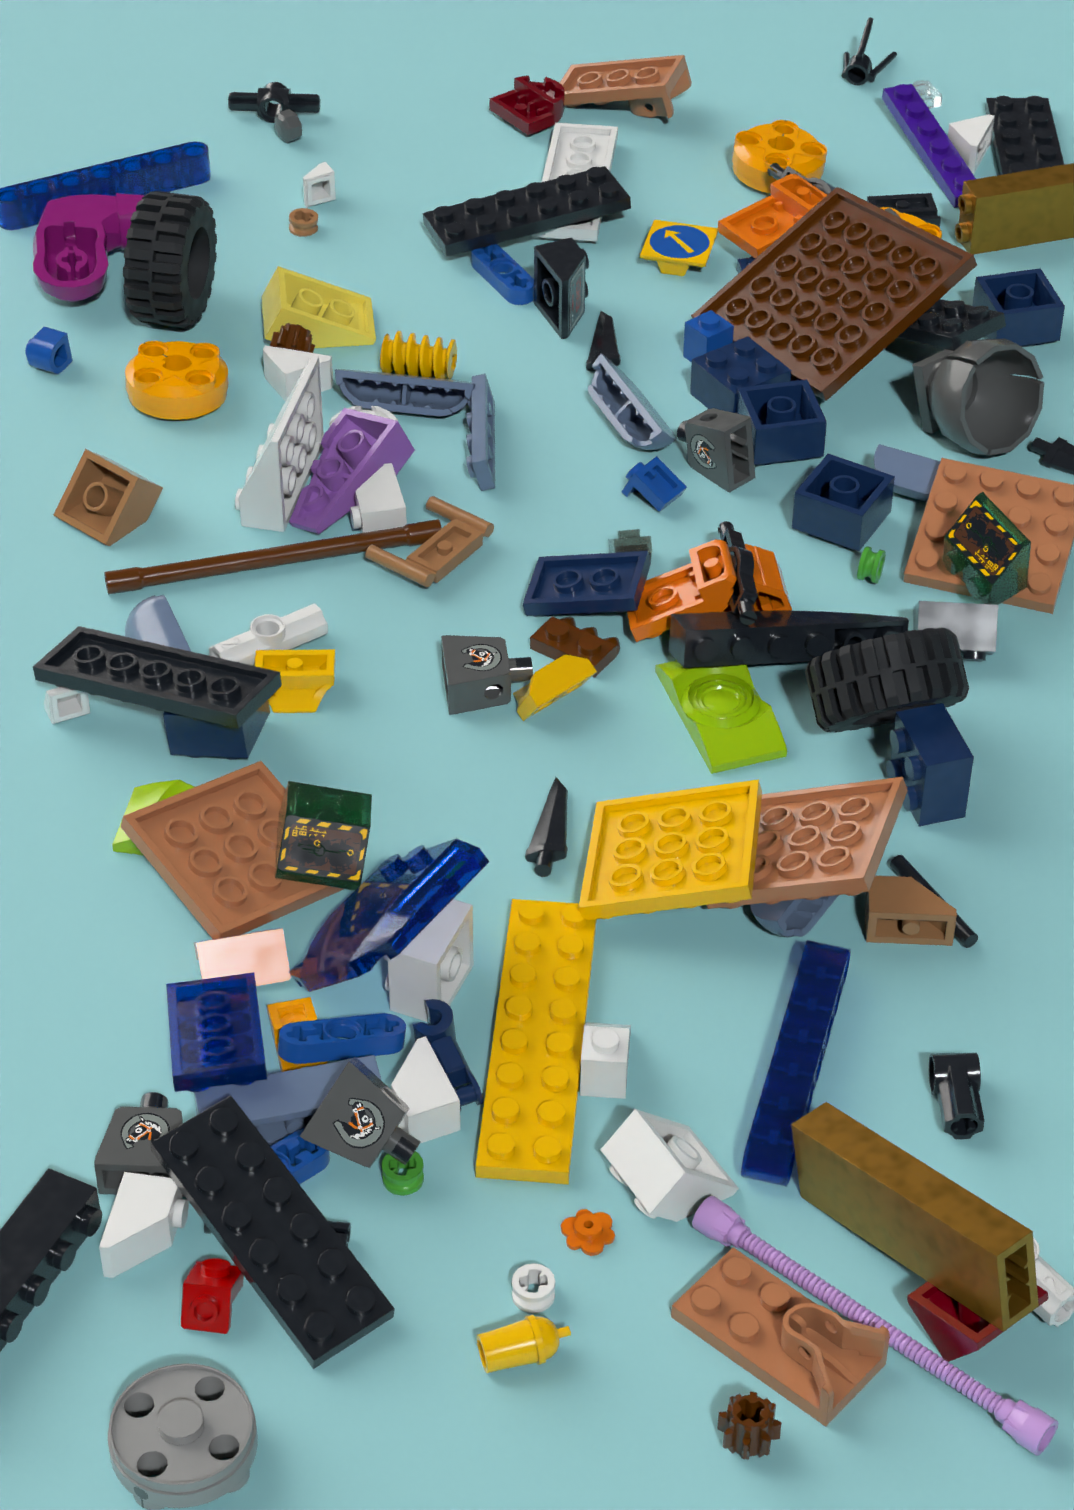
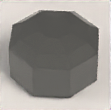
M285 110L275 116V130L279 138L284 142L290 143L302 136V124L297 114L292 110Z

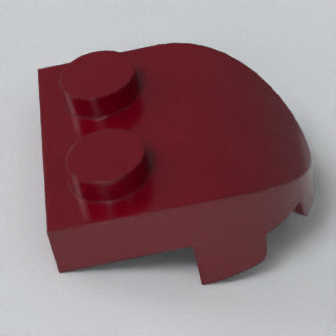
M529 76L514 78V90L490 98L489 110L527 135L536 134L543 129L555 125L562 118L565 90L558 81L548 77L544 78L543 83L531 82Z

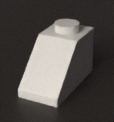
M384 464L355 491L356 506L350 507L352 528H359L360 533L403 527L407 524L406 505L393 464Z
M586 1022L584 1025L581 1054L580 1096L626 1099L631 1025Z
M427 1037L419 1038L393 1080L391 1090L410 1108L398 1127L423 1143L461 1130L460 1100Z
M124 1172L99 1246L104 1277L114 1278L172 1246L177 1228H184L186 1225L189 1211L188 1200L182 1199V1192L172 1178Z

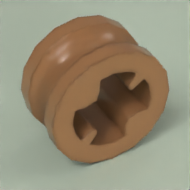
M299 208L289 213V231L293 235L306 237L318 231V214L314 210Z

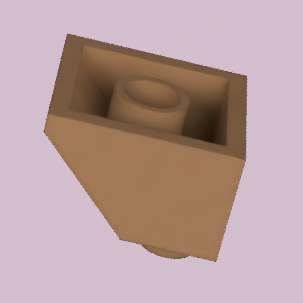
M85 449L53 515L103 544L111 546L148 520L163 487L112 459Z

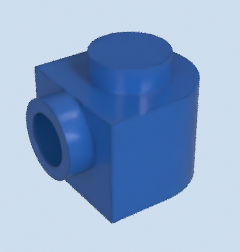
M44 326L26 345L25 354L29 365L59 374L73 361L68 335L65 332Z

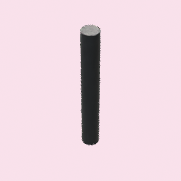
M898 855L892 859L890 867L899 876L912 877L944 900L903 855ZM957 914L954 936L965 948H969L977 942L978 935Z

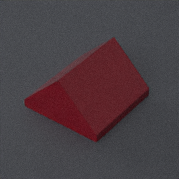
M928 1281L907 1295L909 1306L943 1359L948 1362L978 1351L1003 1333V1331ZM1037 1285L1038 1304L1040 1306L1048 1300V1292Z

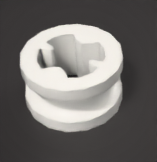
M535 1263L526 1264L516 1270L512 1278V1299L517 1308L528 1313H540L549 1309L555 1299V1277L551 1270ZM529 1285H539L538 1292H528Z

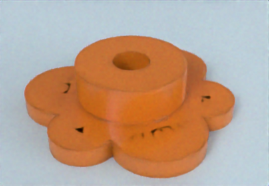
M582 1209L576 1213V1217H568L561 1223V1232L567 1237V1247L572 1250L581 1248L583 1253L590 1256L600 1254L604 1249V1244H611L615 1239V1233L611 1229L612 1218L604 1212L593 1214L587 1209Z

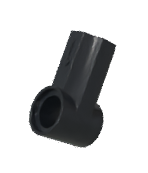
M930 1054V1090L932 1095L938 1096L943 1130L945 1133L952 1135L954 1139H970L974 1134L982 1132L984 1127V1115L979 1094L981 1071L978 1054Z

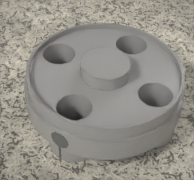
M199 1364L169 1365L153 1370L138 1378L127 1387L117 1400L110 1416L108 1429V1447L113 1470L121 1484L133 1494L136 1503L148 1510H161L166 1507L189 1508L216 1500L226 1493H232L241 1489L250 1477V1468L254 1461L258 1444L255 1414L245 1391L229 1375L215 1368Z

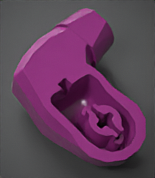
M116 193V196L88 194L66 196L49 201L43 210L33 240V272L43 291L66 302L82 301L99 293L106 280L109 266L108 252L121 248V250L126 248V236L131 226L132 214L136 212V205L142 200L144 195Z

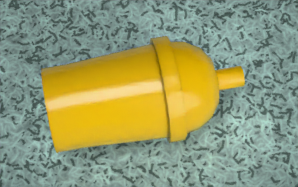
M529 1315L525 1316L524 1320L477 1334V1346L483 1368L486 1373L533 1363L537 1365L544 1364L547 1359L557 1352L560 1345L559 1338L570 1336L571 1331L569 1326L557 1329L550 1319Z

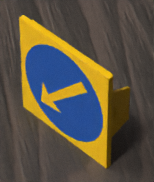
M654 220L640 258L657 261L661 273L685 276L689 266L706 267L719 230L713 227Z

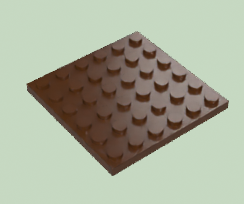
M836 187L693 313L691 317L693 319L712 310L734 325L733 342L747 336L791 369V381L807 379L814 395L827 401L973 270L977 263L973 254Z

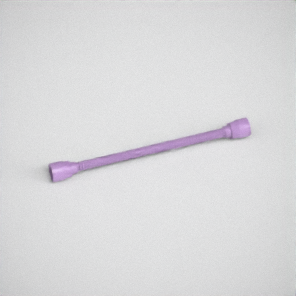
M709 1196L697 1209L692 1221L694 1229L709 1239L720 1242L727 1248L731 1245L736 1248H743L755 1258L763 1261L764 1264L773 1267V1270L778 1271L779 1274H783L784 1277L807 1290L814 1297L822 1300L823 1303L828 1304L829 1307L837 1310L838 1313L843 1314L844 1317H848L849 1320L876 1328L884 1325L890 1333V1347H894L896 1351L899 1350L900 1354H904L907 1358L909 1357L911 1361L919 1364L920 1367H925L926 1371H930L932 1375L940 1378L941 1381H946L947 1385H951L953 1389L962 1392V1395H967L968 1399H972L974 1403H978L979 1406H983L989 1413H993L996 1416L995 1419L1003 1424L1002 1429L1011 1435L1019 1445L1034 1455H1040L1053 1439L1058 1428L1057 1420L1039 1408L1029 1406L1022 1400L1016 1403L1010 1398L1002 1399V1396L997 1395L994 1391L991 1392L990 1388H986L979 1381H975L973 1377L970 1378V1375L965 1374L958 1367H954L953 1364H949L943 1357H939L936 1353L933 1354L932 1350H928L926 1346L918 1343L911 1336L902 1333L900 1329L892 1326L891 1323H887L885 1319L877 1316L876 1313H871V1310L861 1306L859 1302L856 1303V1300L851 1299L850 1296H846L845 1293L831 1286L830 1283H826L824 1279L816 1276L815 1273H811L810 1270L796 1263L795 1260H791L789 1256L781 1253L780 1250H776L771 1244L752 1234L751 1229L745 1225V1220L726 1203L715 1196Z

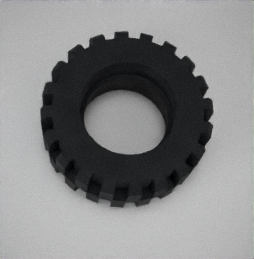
M161 191L150 192L144 195L142 200L137 203L136 212L132 214L130 220V229L127 231V244L124 249L125 264L123 267V277L125 279L123 287L124 294L127 296L126 304L132 316L140 322L187 328L196 324L201 319L202 312L207 307V300L210 298L212 291L211 285L212 280H214V266L217 257L216 222L213 218V210L209 203L199 196Z
M925 628L917 631H905L904 633H894L875 639L864 640L853 645L843 646L840 649L824 653L822 656L813 658L812 661H809L805 671L817 725L826 732L852 731L894 723L897 711L943 703L945 707H950L962 702L967 697L969 691L958 638L950 629Z

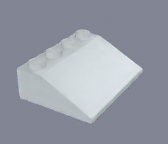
M311 356L284 403L275 423L269 425L266 442L258 447L256 462L254 466H250L247 470L246 483L243 489L239 488L237 490L235 508L240 511L241 526L284 532L302 488L305 487L312 471L310 468L313 461L318 459L322 451L321 441L324 436L319 356Z

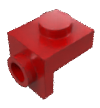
M210 1258L202 1262H196L183 1282L182 1328L220 1334L228 1333L231 1328L232 1303L244 1282V1275L237 1266H232L227 1260Z

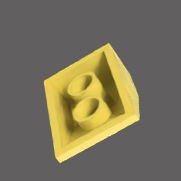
M279 266L276 268L261 296L264 337L266 340L271 341L273 332H280L282 325L285 326L286 323L301 325L303 328L310 330L312 335L311 343L315 345V348L373 345L375 343L376 334L370 297Z

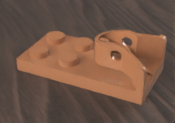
M685 55L574 64L570 66L559 82L565 90L564 105L569 108L588 103L604 105L612 101L628 100L633 114L651 118L655 116L671 118L674 114L671 99L688 90L692 84ZM645 104H651L653 110H648Z
M734 1247L672 1305L671 1318L825 1427L886 1365L890 1333L884 1325L876 1328L843 1320L837 1313L814 1303Z

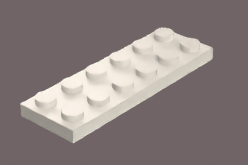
M555 123L542 182L557 179L561 175L584 172L592 167L606 166L611 172L618 138V127ZM602 216L532 234V237H541L546 240L572 237L577 242L597 241Z

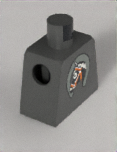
M712 408L689 420L683 421L679 425L677 437L687 444L688 463L692 469L729 493L756 478L751 417Z
M441 636L442 670L449 715L508 704L511 701V682L529 681L533 676L531 657L508 658L506 641L501 637Z
M356 1057L347 1063L300 1135L301 1138L368 1168L374 1164L382 1150L406 1165L421 1141L398 1127L410 1109L408 1105Z
M156 1092L146 1093L141 1098L140 1107H120L115 1110L94 1161L99 1194L117 1195L124 1172L171 1178L151 1152V1142L183 1124L182 1111L177 1108H168V1099L164 1095Z

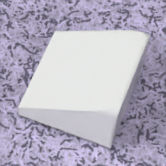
M326 162L320 163L303 177L304 205L306 208L336 200L335 173Z
M66 687L47 690L44 708L51 723L55 724L90 714L88 693Z

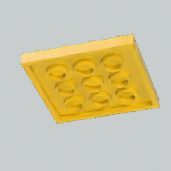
M759 779L597 802L578 907L581 917H585V920L609 919L623 915L650 914L655 911L694 908L701 905L725 902L735 903L741 900L752 899L762 802V789Z

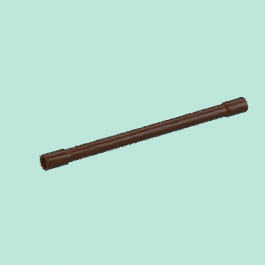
M439 519L406 524L403 527L151 567H132L104 572L107 593L115 594L140 590L146 586L366 552L370 545H375L381 549L403 545H422L442 527Z

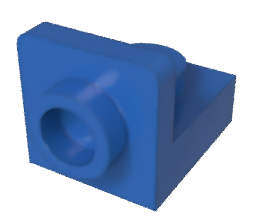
M656 456L646 465L642 462L637 463L627 473L626 478L629 481L621 492L628 497L638 490L660 512L679 498L687 486Z

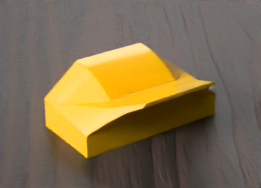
M335 649L256 650V667L280 672L282 686L268 699L274 713L316 712L326 691L334 685Z
M571 655L561 656L536 671L529 684L513 693L518 703L517 713L523 721L581 687L597 673L596 669L587 658Z

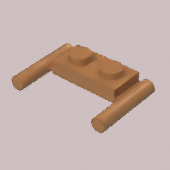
M434 496L428 499L426 509L451 520L447 525L407 556L406 560L375 545H370L367 548L365 557L414 582L429 587L433 582L438 583L483 545L484 536L490 537L493 533L494 524Z

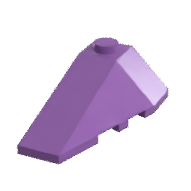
M344 408L322 438L321 445L323 451L319 460H314L310 470L313 476L309 485L302 488L289 523L292 527L320 534L348 513L350 507L356 506L355 491L384 464L392 463L397 475L415 451L399 422Z

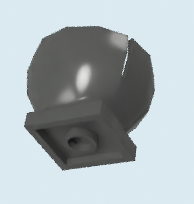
M1005 338L966 341L955 351L945 349L912 364L924 432L933 434L941 430L943 436L977 455H995L1011 452L1031 434L1042 410L1044 382L1040 381V379L1044 377L1035 356L1018 344ZM1012 374H1015V375H1025V376H1030V377H1033V378L1021 377V376H1014V375H1012Z

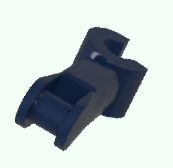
M431 999L425 1001L428 1024L420 1022L413 1025L415 1042L419 1038L427 1037L460 1100V1112L461 1106L476 1102L477 1105L483 1104V1096L479 1084L456 1041L454 1017L451 1007L442 1000ZM467 1083V1086H464V1087L455 1089V1087H458V1086H461V1085H464V1084Z

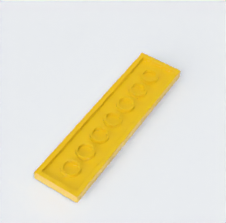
M512 899L476 1158V1178L569 1185L581 1073L583 1032L587 1017L597 919L585 920V917H581L578 908L579 903Z

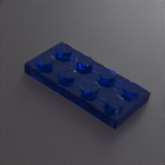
M254 972L166 984L172 1077L175 1092H201L210 1087L231 1084L246 1086L255 1081L267 1080Z

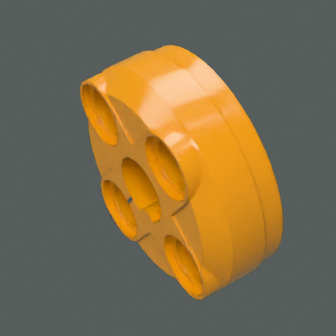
M776 120L772 124L758 125L736 134L732 156L733 171L736 177L747 186L771 194L770 184L777 181L768 175V168L777 172L770 167L771 164L777 163L784 169L789 166L807 178L821 179L825 168L827 147L818 142L810 133L800 129L794 122Z
M181 341L144 342L138 347V354L128 362L125 369V382L129 401L139 411L162 419L182 420L209 414L219 408L226 399L229 386L228 366L220 357L219 348L211 343L195 344Z

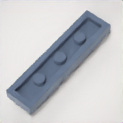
M486 374L472 376V383L475 384V387L472 390V397L469 400L467 399L471 411L467 413V423L471 433L467 435V445L471 456H468L466 461L470 477H477L480 489L484 491L495 488V401Z

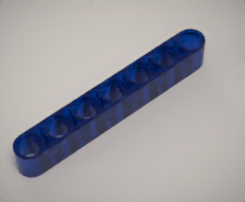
M187 142L0 188V227L6 230H18L38 225L47 203L66 196L88 194L116 196V193L146 195L154 191L171 192L203 184L211 178L209 148L202 142Z
M807 940L746 1143L741 1177L785 1187L789 1184L796 1160L791 1124L807 1115L810 1110L847 977L851 949L810 940Z

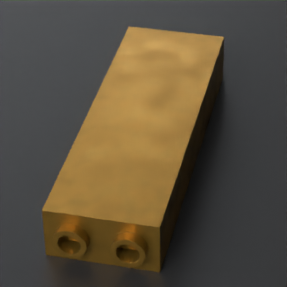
M1074 163L964 181L962 195L958 199L960 210L959 223L955 226V236L958 243H961L967 252L974 255L1074 238Z
M828 1102L823 1103L791 1124L800 1194L803 1199L1003 1332L1039 1306L1032 1230Z

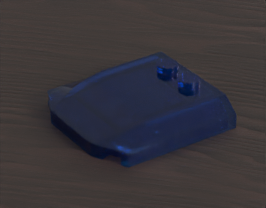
M457 838L427 849L424 845H420L402 858L399 854L391 856L328 917L303 958L289 971V974L298 986H303L306 991L311 992L360 977L371 971L374 965L385 955L391 960L398 956L489 863V860L479 847Z

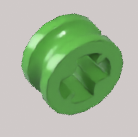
M866 546L860 558L857 578L864 580L866 577H869L872 583L877 584L884 568L886 552L879 550L877 553H874L871 547Z
M415 1151L406 1165L389 1154L383 1158L382 1180L384 1187L389 1192L404 1196L415 1193L422 1187L424 1182V1164L419 1153ZM399 1169H408L406 1175H397Z

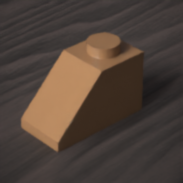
M875 875L869 892H866L865 897L866 942L953 946L957 911L954 907L912 877Z

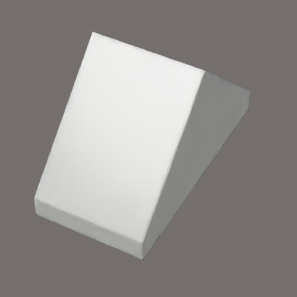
M988 114L949 123L948 138L973 174L991 145L994 115Z
M265 345L263 348L265 379L286 402L311 356L315 355L319 356L321 392L329 390L333 387L332 356Z

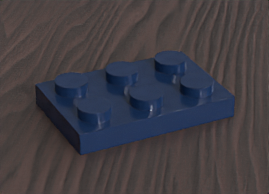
M634 551L539 557L523 601L526 616L636 611L651 565L649 552Z

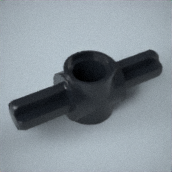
M271 82L264 88H258V93H229L228 107L232 111H257L258 116H261L265 121L274 123L275 116L288 109L293 112L318 113L321 107V100L317 94H291L290 88L279 82ZM269 101H276L279 104H273Z

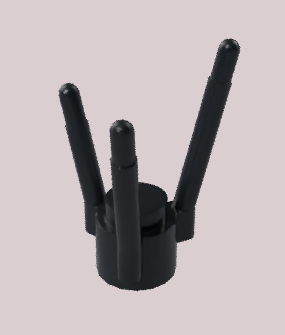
M869 17L857 54L850 58L849 52L844 53V69L841 76L853 85H863L867 80L874 82L876 75L897 56V53L893 51L872 69V62L865 55L873 24L872 17Z

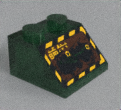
M984 492L976 495L945 535L942 560L946 569L951 574H957L962 579L974 599H980L984 604L999 605L1027 588L1031 541Z
M288 781L279 813L275 878L359 891L371 827L372 794Z

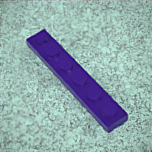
M900 84L895 87L883 88L882 100L953 208H958V199L962 195L963 182L976 179L913 84Z

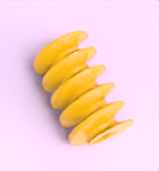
M397 331L393 340L390 339L388 333L384 336L380 355V368L383 373H392L394 370L396 374L402 375L408 372V375L419 376L421 374L422 377L452 379L457 362V344L455 339H451L448 347L444 348L442 337H438L434 346H430L428 335L423 336L420 344H417L415 333L409 335L407 342H403L402 331Z

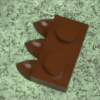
M552 616L530 637V649L554 660L563 655L587 658L597 671L592 676L595 678L617 657L620 651V642L617 637L605 639L598 637L595 627L577 628L575 619L572 617L557 619Z

